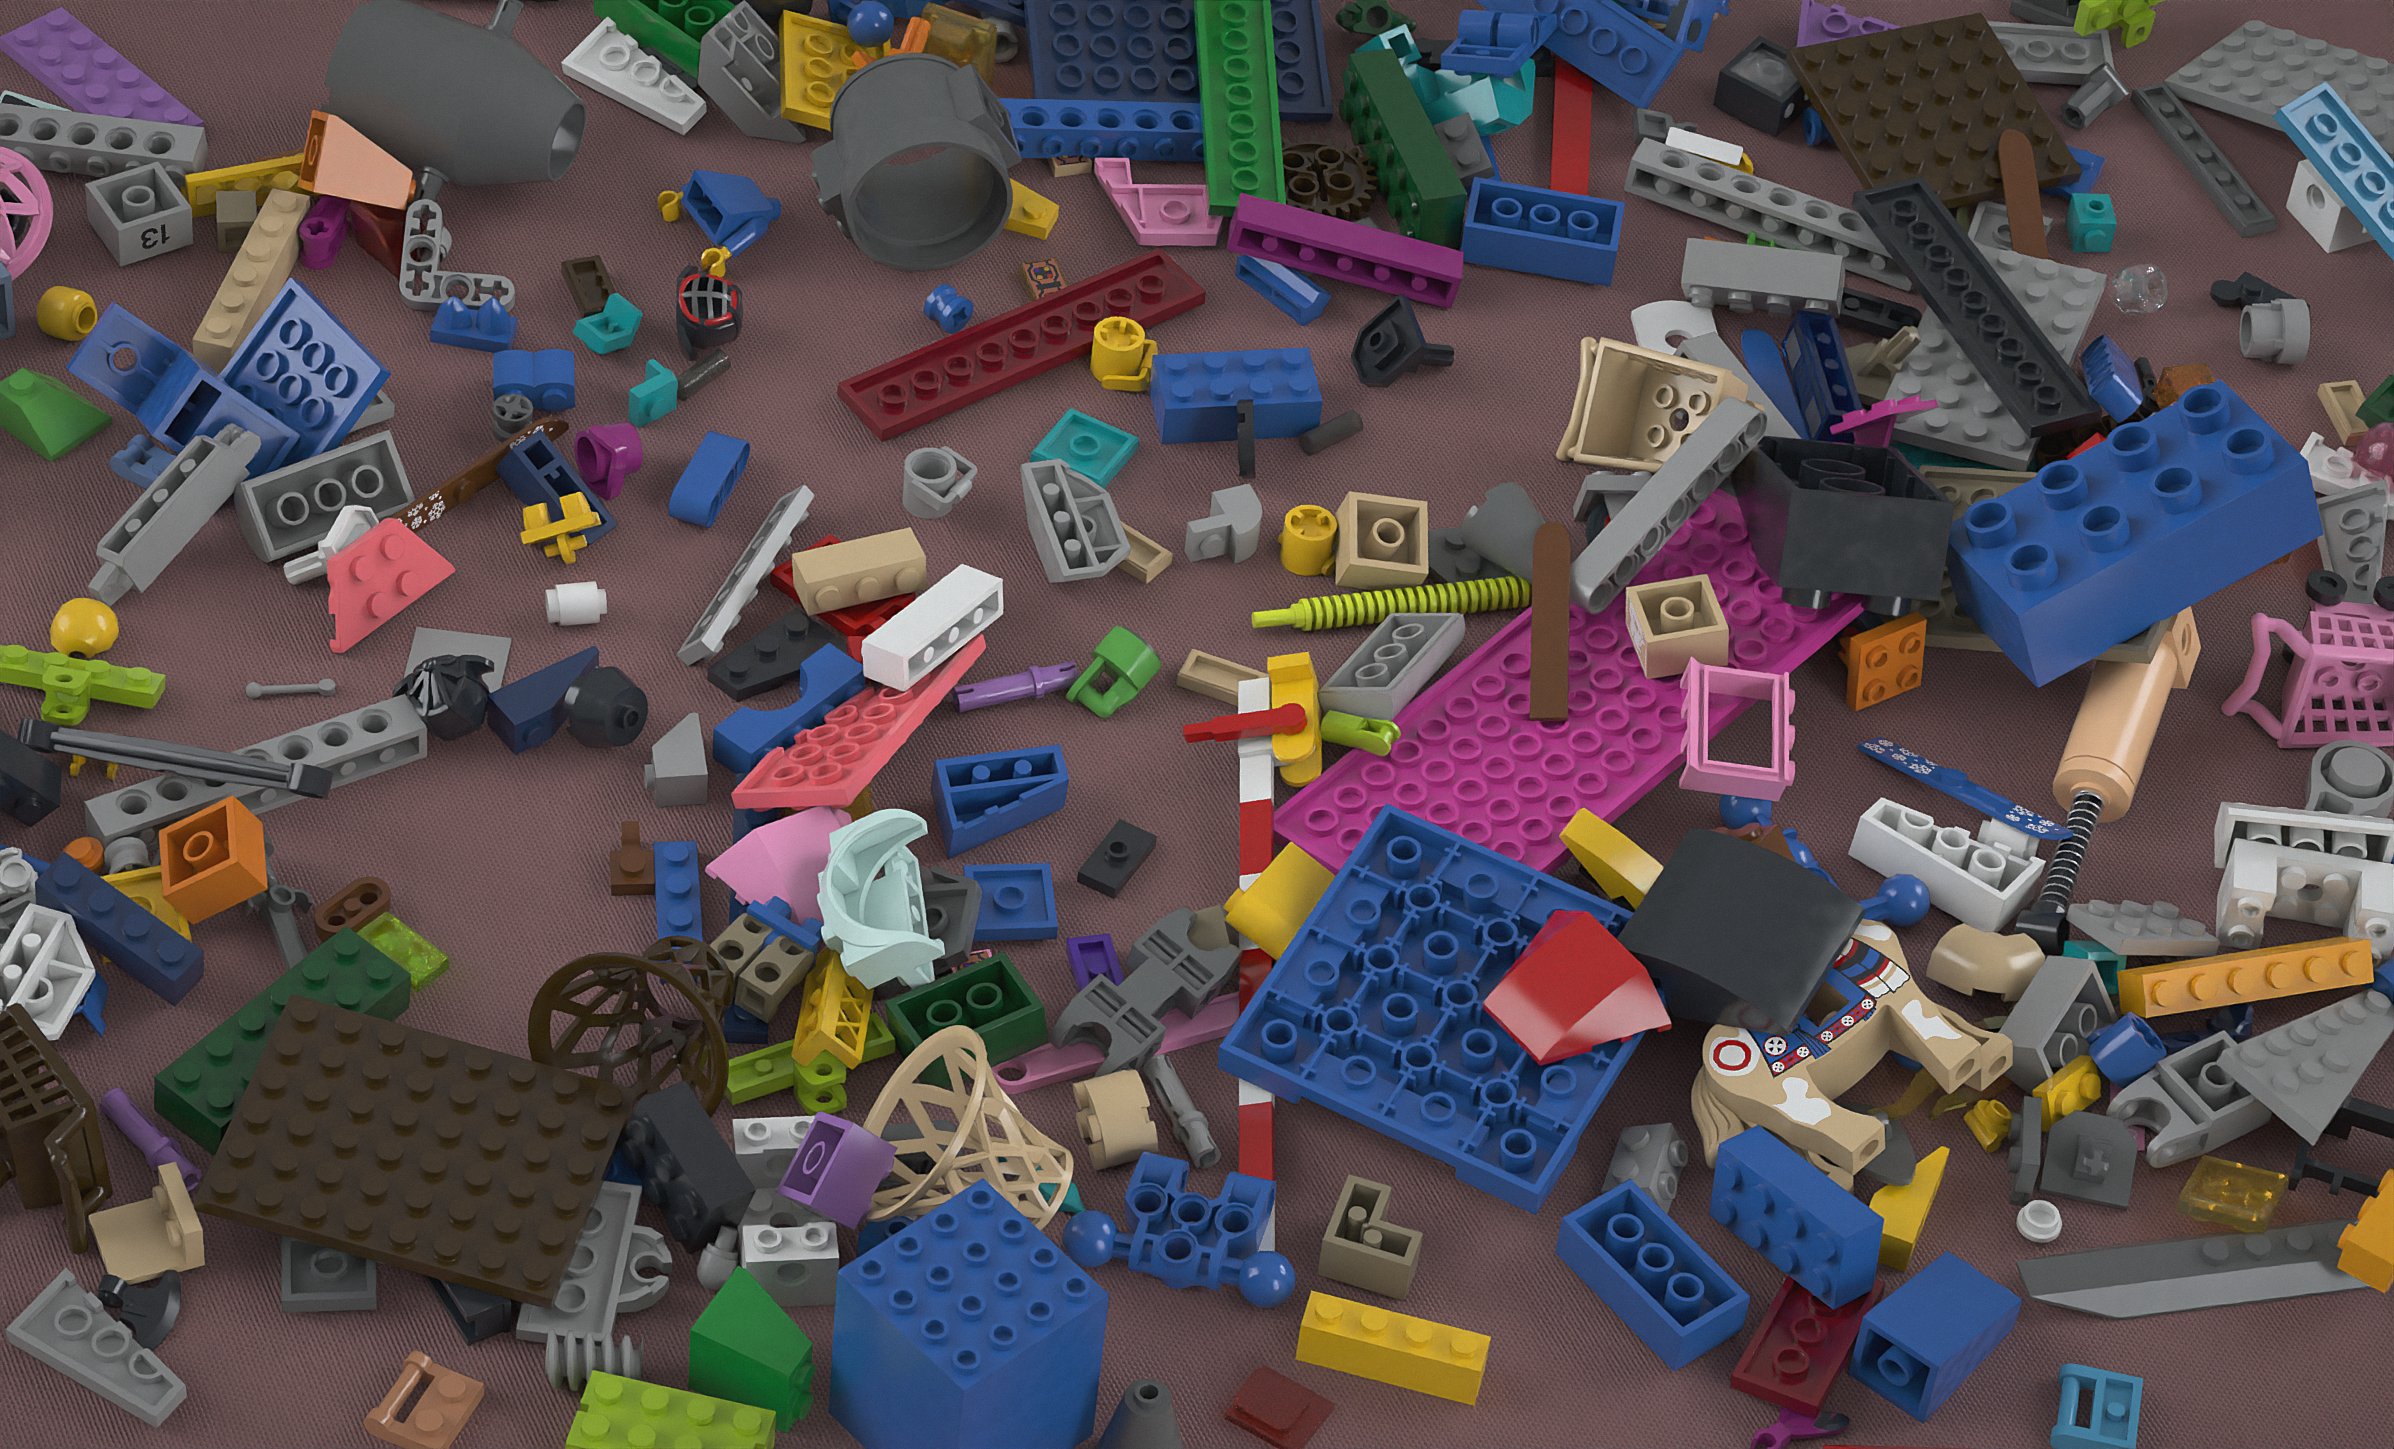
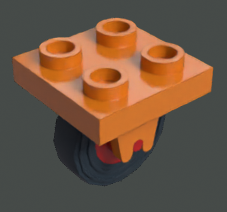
M1865 610L1834 636L1839 658L1848 669L1846 705L1857 712L1921 686L1926 618L1916 611L1884 624L1877 613Z

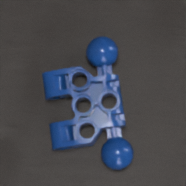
M1144 1151L1140 1156L1124 1197L1126 1224L1133 1234L1120 1232L1112 1218L1098 1210H1084L1072 1216L1065 1225L1062 1239L1065 1251L1073 1262L1084 1267H1099L1114 1257L1127 1260L1129 1271L1150 1273L1151 1276L1161 1278L1167 1286L1183 1289L1191 1285H1202L1210 1290L1219 1291L1223 1283L1239 1286L1246 1300L1259 1308H1274L1285 1303L1295 1288L1296 1275L1286 1256L1275 1251L1258 1252L1274 1205L1276 1181L1230 1171L1220 1196L1209 1200L1199 1193H1184L1189 1176L1188 1161Z

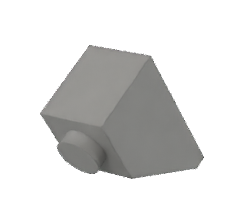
M689 713L652 746L651 764L644 765L645 790H653L655 807L707 804L708 772L698 713Z

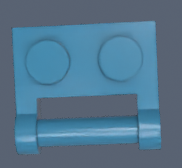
M2073 1363L2061 1366L2058 1374L2061 1395L2057 1425L2051 1430V1446L2054 1449H2135L2143 1378ZM2083 1388L2093 1390L2089 1429L2075 1426L2079 1392Z

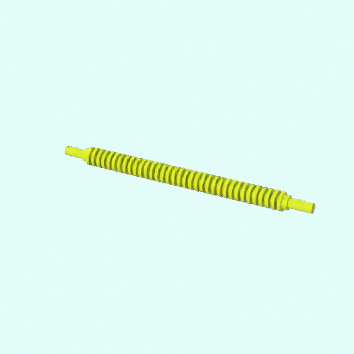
M1508 576L1505 579L1499 577L1495 578V580L1490 578L1485 579V581L1480 579L1475 580V582H1455L1454 585L1452 583H1444V585L1434 584L1433 587L1432 585H1425L1423 588L1421 586L1413 587V589L1406 587L1402 590L1397 588L1393 589L1392 592L1388 589L1382 590V592H1362L1361 595L1359 593H1352L1351 596L1349 594H1342L1340 597L1332 595L1330 599L1328 596L1320 597V599L1317 597L1310 598L1309 601L1305 598L1299 599L1296 604H1291V607L1288 609L1252 612L1251 619L1253 628L1292 624L1294 628L1301 627L1302 631H1310L1311 627L1313 630H1319L1322 627L1323 629L1331 628L1332 625L1334 628L1342 627V625L1344 627L1352 626L1353 623L1354 625H1362L1363 622L1365 624H1373V622L1382 623L1391 613L1457 612L1465 614L1466 611L1468 613H1475L1476 611L1484 612L1487 609L1489 611L1497 610V608L1499 610L1507 609V607L1511 609L1517 608V606H1532V584L1518 576Z

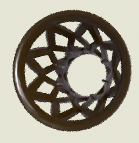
M680 935L668 936L657 940L641 956L619 952H600L578 957L557 969L542 985L533 1001L528 1020V1044L532 1061L560 1069H580L599 1065L597 1079L613 1083L614 1068L638 1058L637 1082L629 1087L638 1090L637 1101L646 1094L651 1095L660 1091V1086L679 1068L682 1080L687 1082L691 1090L694 1091L697 1085L705 1096L700 1101V1104L709 1118H711L722 1102L729 1078L728 1050L719 1023L729 1011L734 998V983L731 972L722 957L709 945L695 938ZM707 960L712 964L715 970L711 971L707 967ZM690 961H691V965H686V964L684 963V962H690ZM589 970H592L594 972L591 975L572 981L579 975ZM647 972L662 978L679 990L693 1004L703 1019H683L665 1010L650 991ZM692 976H700L702 989L696 987ZM595 986L603 987L586 1005L569 1000ZM623 991L612 1013H593L612 995H618ZM634 1002H638L636 1009H632ZM646 1008H647L656 1018H654V1019H648V1018H646V1016H645ZM556 1010L577 1016L560 1036L554 1048H552L550 1036L552 1011ZM639 1024L638 1044L610 1056L623 1025ZM588 1027H609L598 1051L571 1053ZM661 1027L662 1032L655 1034L654 1028ZM672 1028L682 1030L683 1032L675 1034L672 1032ZM673 1044L675 1053L672 1058L651 1079V1055ZM699 1049L695 1064L693 1066L690 1058ZM707 1058H708V1063H707V1077H706V1076L703 1074V1070H704V1068H705V1064H706V1061H707Z

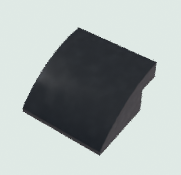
M1691 826L1617 940L1647 969L1650 977L1659 978L1673 1016L1789 1036L1866 913L1864 907L1830 882L1774 851L1727 834Z

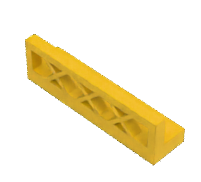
M304 154L185 175L186 187L180 186V193L192 208V218L217 214L216 191H255L256 207L264 205L272 188L310 197L324 195L297 186Z
M827 946L817 954L816 966L806 977L791 1055L804 1068L824 1049L828 1050L852 1070L862 1061L874 987L868 990L855 976L850 977L845 971L840 954L836 949L832 951ZM846 986L849 987L855 998L852 997ZM842 1010L845 1011L846 1015L848 1016V1018H849V1020H850L851 1022H849V1021L847 1020V1018H846V1016L844 1015V1013H843ZM835 1034H840L843 1041L837 1038Z

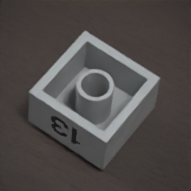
M158 161L85 184L87 220L120 267L193 244L192 208Z

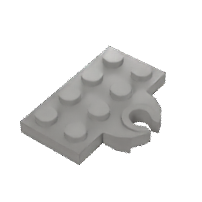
M608 1181L603 1182L552 1309L548 1310L522 1302L516 1328V1339L547 1343L549 1329H554L557 1342L562 1343L568 1330H572L576 1344L581 1345L586 1333L592 1332L595 1346H600L606 1333L611 1334L612 1337L617 1313L643 1310L653 1306L665 1295L669 1288L668 1277L659 1275L652 1279H645L637 1274L644 1267H654L662 1273L672 1272V1258L664 1242V1236L650 1227L636 1225L642 1198V1186Z

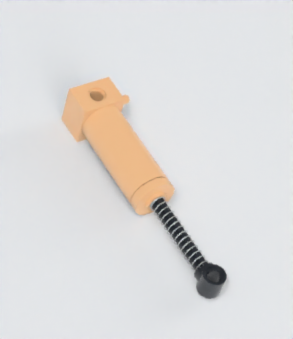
M2191 606L2172 616L2151 664L2106 660L2096 661L2053 781V795L2058 804L2069 812L2064 827L2074 830V834L2070 838L2062 839V841L2061 839L2058 840V846L2049 865V871L2043 882V888L2040 891L2038 901L2032 905L2030 910H2022L2016 923L2015 934L2025 933L2036 941L2043 954L2058 956L2063 954L2064 941H2069L2070 922L2066 920V908L2070 905L2069 900L2073 897L2072 891L2076 888L2074 883L2078 881V875L2081 873V866L2084 864L2083 858L2087 856L2086 850L2090 848L2089 842L2093 839L2092 833L2096 831L2095 825L2103 822H2113L2124 817L2127 813L2171 688L2187 689L2201 649Z

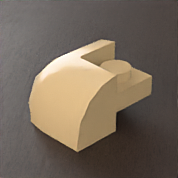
M1963 923L1950 929L1940 939L1931 954L1926 977L1969 996L1974 995L1975 989L1986 992L2002 993L2001 999L2004 1002L2019 1001L2046 959L2036 941L2025 933L2003 936L1994 932H1982Z

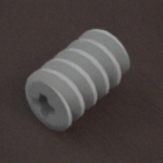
M549 1329L545 1358V1377L546 1375L549 1376L551 1387L555 1390L560 1388L564 1378L567 1377L572 1391H577L580 1388L584 1378H586L588 1383L592 1370L640 1381L644 1336L638 1349H633L629 1335H624L619 1348H614L611 1334L608 1333L605 1334L600 1346H595L592 1332H587L581 1345H578L572 1330H568L563 1342L558 1343L555 1330Z

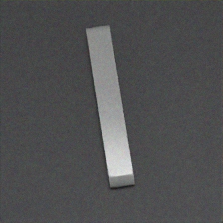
M1730 396L1724 399L1570 565V602L1595 615L1606 609L1762 439L1768 427L1767 414L1735 397Z

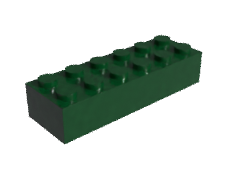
M1392 48L1349 54L1348 69L1343 72L1345 92L1344 99L1339 101L1340 117L1343 122L1347 121L1351 129L1354 145H1359L1363 157L1369 158L1368 166H1375L1374 176L1378 177L1377 191L1379 194L1384 195L1389 215L1392 219H1396L1400 227V235L1459 250L1467 192Z
M343 927L154 1077V1111L212 1156H215L291 994L392 1022L409 1008L411 974L349 927Z

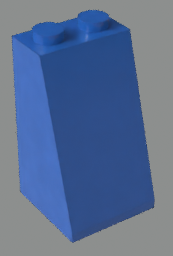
M1946 1251L1863 1317L1848 1375L1924 1424L2012 1331L2022 1299L2005 1286L1999 1285L1976 1270L1968 1262L1962 1261Z

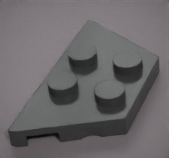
M1461 527L1428 530L1427 577L1435 580L1438 584L1452 583L1454 585L1455 582L1464 583L1465 581L1475 582V580L1480 579L1485 581V579L1490 578L1495 580V578L1499 577L1504 579L1508 576L1516 577L1515 574L1469 550L1460 538Z
M919 865L929 938L932 940L939 938L944 943L945 955L932 960L934 976L969 961L983 892L976 880L962 875L954 876L948 870L938 866H934L931 870ZM895 977L874 987L879 998H887L910 986H903L898 978Z

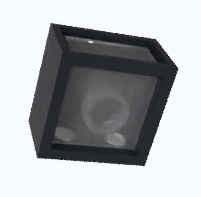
M1758 36L1720 70L1713 105L1761 131L1777 137L1812 103L1785 60L1788 50L1762 36Z

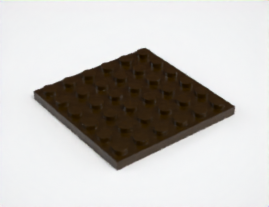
M1981 12L1788 50L1785 58L1786 62L1864 190L1923 177L1947 209L2003 198L2004 191L1998 156V144L2001 134L2007 129H2015L2023 133L2030 141L2039 190L2076 183L2080 180L2083 171Z

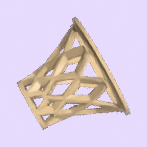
M955 1025L942 1029L930 1036L903 1061L876 1099L862 1128L881 1137L890 1115L902 1098L910 1115L925 1138L890 1141L888 1143L898 1148L895 1155L925 1151L937 1164L929 1174L917 1175L893 1156L894 1165L889 1176L904 1184V1186L874 1193L871 1198L872 1207L865 1218L866 1220L880 1222L891 1219L896 1215L897 1217L902 1215H926L982 1178L1022 1215L1036 1218L1031 1223L1040 1231L1053 1218L1063 1202L1073 1174V1157L1071 1152L1039 1132L1022 1116L1014 1103L999 1087L987 1061L988 1054L983 1039L971 1028ZM961 1048L971 1050L976 1056V1061ZM943 1055L954 1092L933 1085L912 1082L929 1064ZM959 1067L975 1080L971 1096L966 1095ZM921 1101L952 1108L960 1123L956 1133L936 1130ZM985 1117L1001 1127L1006 1139L989 1135ZM937 1144L949 1146L944 1152ZM961 1147L976 1149L977 1151L974 1154L956 1157ZM1053 1156L1060 1158L1061 1166ZM997 1157H1005L1007 1162H999ZM981 1164L984 1172H963L961 1168ZM1039 1165H1040L1041 1168L1043 1169V1170H1037V1171H1036V1168H1037ZM1002 1173L1015 1174L1016 1177L1013 1181L1006 1182ZM1057 1183L1049 1202L1046 1203L1038 1190L1039 1184ZM947 1187L951 1194L943 1195L932 1189ZM1020 1194H1025L1027 1200L1019 1201L1018 1197ZM908 1195L903 1200L892 1199L895 1197Z

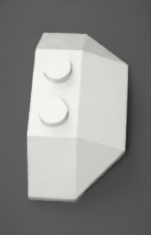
M29 903L0 951V1013L5 1011L7 1006L14 1003L22 1004L49 1041L59 1039L74 1010L96 976L95 968L76 930L71 914Z

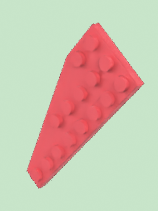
M978 633L905 692L883 685L876 691H874L873 687H867L824 716L825 725L812 730L804 729L794 736L796 744L784 751L783 747H777L769 752L731 793L735 809L753 808L756 812L767 811L775 807H791L792 810H804L811 806H830L831 809H840L852 804L856 796L872 781L877 772L889 762L891 756L906 742L912 732L923 723L927 715L941 702V699L957 684L962 675L973 666L976 659L986 649L983 633Z

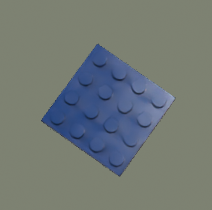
M290 277L223 369L220 376L232 389L301 435L277 468L278 470L337 449L392 373L300 280Z

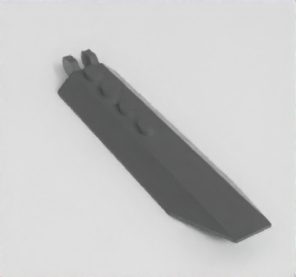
M2343 1217L2091 1247L2016 1261V1267L2030 1300L2114 1320L2371 1288L2370 1285L2337 1268L2342 1249L2337 1247L2340 1236L2349 1223L2356 1226L2360 1221L2354 1222Z

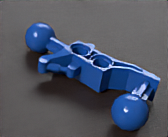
M827 0L830 21L847 26L851 38L858 45L870 48L879 47L889 40L894 31L893 17L909 19L953 0Z

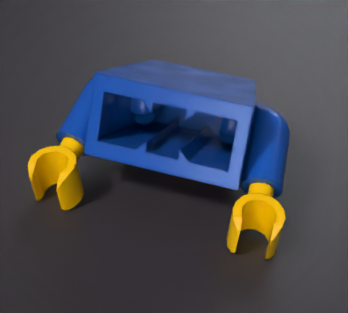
M694 170L689 183L680 187L681 192L663 191L657 200L659 212H662L663 219L666 222L675 221L681 217L680 204H683L714 245L723 246L721 249L709 248L705 250L701 258L702 270L711 266L710 274L718 277H723L726 272L725 260L730 256L732 258L737 257L751 244L763 238L767 232L769 222L776 221L781 214L779 200L777 198H766L752 179L746 176L714 171Z

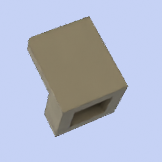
M216 191L218 252H239L257 218L256 192Z
M1221 904L1194 911L1198 915L1197 920L1187 933L1188 939L1193 946L1200 950L1210 951L1216 950L1219 947L1225 949L1227 946L1234 944L1239 949L1234 927L1224 920L1229 912L1223 909Z

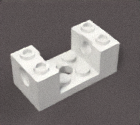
M2308 159L2299 161L2286 208L2327 253L2375 240Z
M2235 838L2217 894L2216 938L2220 940L2219 945L2246 950L2259 949L2263 937L2264 917L2271 916L2343 928V936L2369 939L2374 969L2390 959L2394 947V864ZM2306 884H2314L2319 886V888L2311 890L2305 889L2303 887Z
M815 1116L732 1120L731 1152L756 1189L746 1213L737 1227L739 1231L737 1242L740 1267L746 1269L780 1307L834 1305L836 1299L839 1252L835 1222H829V1220L813 1214L775 1192ZM778 1224H787L792 1227L774 1228L773 1226Z

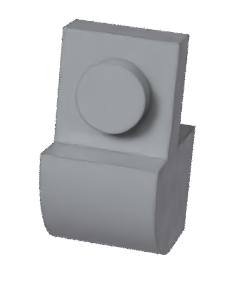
M1250 483L1212 492L1210 516L1187 523L1184 552L1190 562L1228 554L1233 563L1237 564L1248 559L1256 551L1261 527L1262 505Z

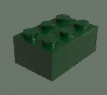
M1004 951L885 1002L888 1028L895 1038L896 1048L904 1059L930 1036L942 1029L955 1025L969 1027L980 1035L983 1039L988 1054L987 1061L991 1068L1048 1043L1044 1006ZM961 1048L976 1061V1056L971 1050ZM943 1055L935 1059L917 1076L921 1084L933 1085L942 1089L952 1085ZM959 1067L962 1080L970 1077Z

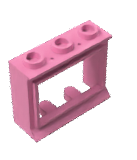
M1691 656L1680 681V688L1688 689V693L1681 709V718L1687 719V730L1681 742V754L1687 755V765L1679 780V788L1779 802L1785 787L1792 786L1795 775V762L1789 761V750H1792L1795 739V726L1789 725V715L1792 714L1795 704V691L1789 689V672H1785L1784 675L1704 665ZM1708 692L1772 701V768L1708 760Z

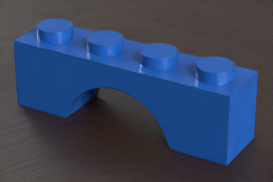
M831 643L826 644L800 664L799 694L801 699L787 708L775 711H758L741 707L713 728L712 758L735 774L750 773L775 748L783 747L784 751L796 744L794 739L796 734L804 729L812 730L825 725L824 716L865 689L866 677L863 673V665Z

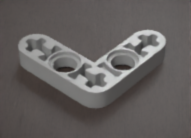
M428 199L412 203L406 215L399 282L401 300L404 305L414 310L437 312L440 304L449 299L446 294L447 290L453 285H462L469 291L468 295L461 300L468 309L479 311L481 306L492 297L494 290L500 289L503 295L500 297L499 302L508 313L515 304L514 285L508 278L491 274L439 271L443 232L442 210L437 203ZM427 213L430 214V219L427 224V235L420 234L419 220L422 218V214ZM417 247H426L433 253L432 257L425 262L414 261L410 254ZM415 274L422 275L423 290L420 296H414L412 292L415 288ZM475 287H480V301H475Z

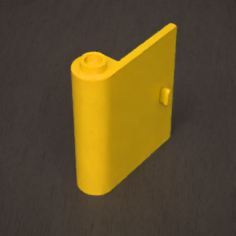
M1290 842L1245 892L1239 887L1223 906V909L1229 912L1224 920L1278 961L1336 876L1293 842Z

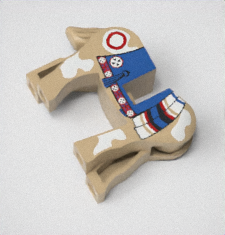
M1862 919L1806 1008L1811 1015L1821 1022L1820 1027L1815 1026L1804 1015L1800 1017L1789 1036L1715 1024L1704 1040L1703 1066L1697 1073L1692 1086L1691 1110L1703 1140L1704 1155L1708 1167L1715 1169L1720 1143L1759 1125L1854 1196L1853 1175L1885 1149L1884 1124L1876 1117L1844 1109L1833 1103L1832 1100L1862 1079L1889 1049L1921 1063L1949 1095L1963 1083L1982 1092L2013 1066V1041L2003 1033H1993L1979 1029L1966 1022L1956 1012L1928 999L1915 984L1895 933L1880 922ZM1818 1154L1825 1156L1839 1167L1828 1164Z

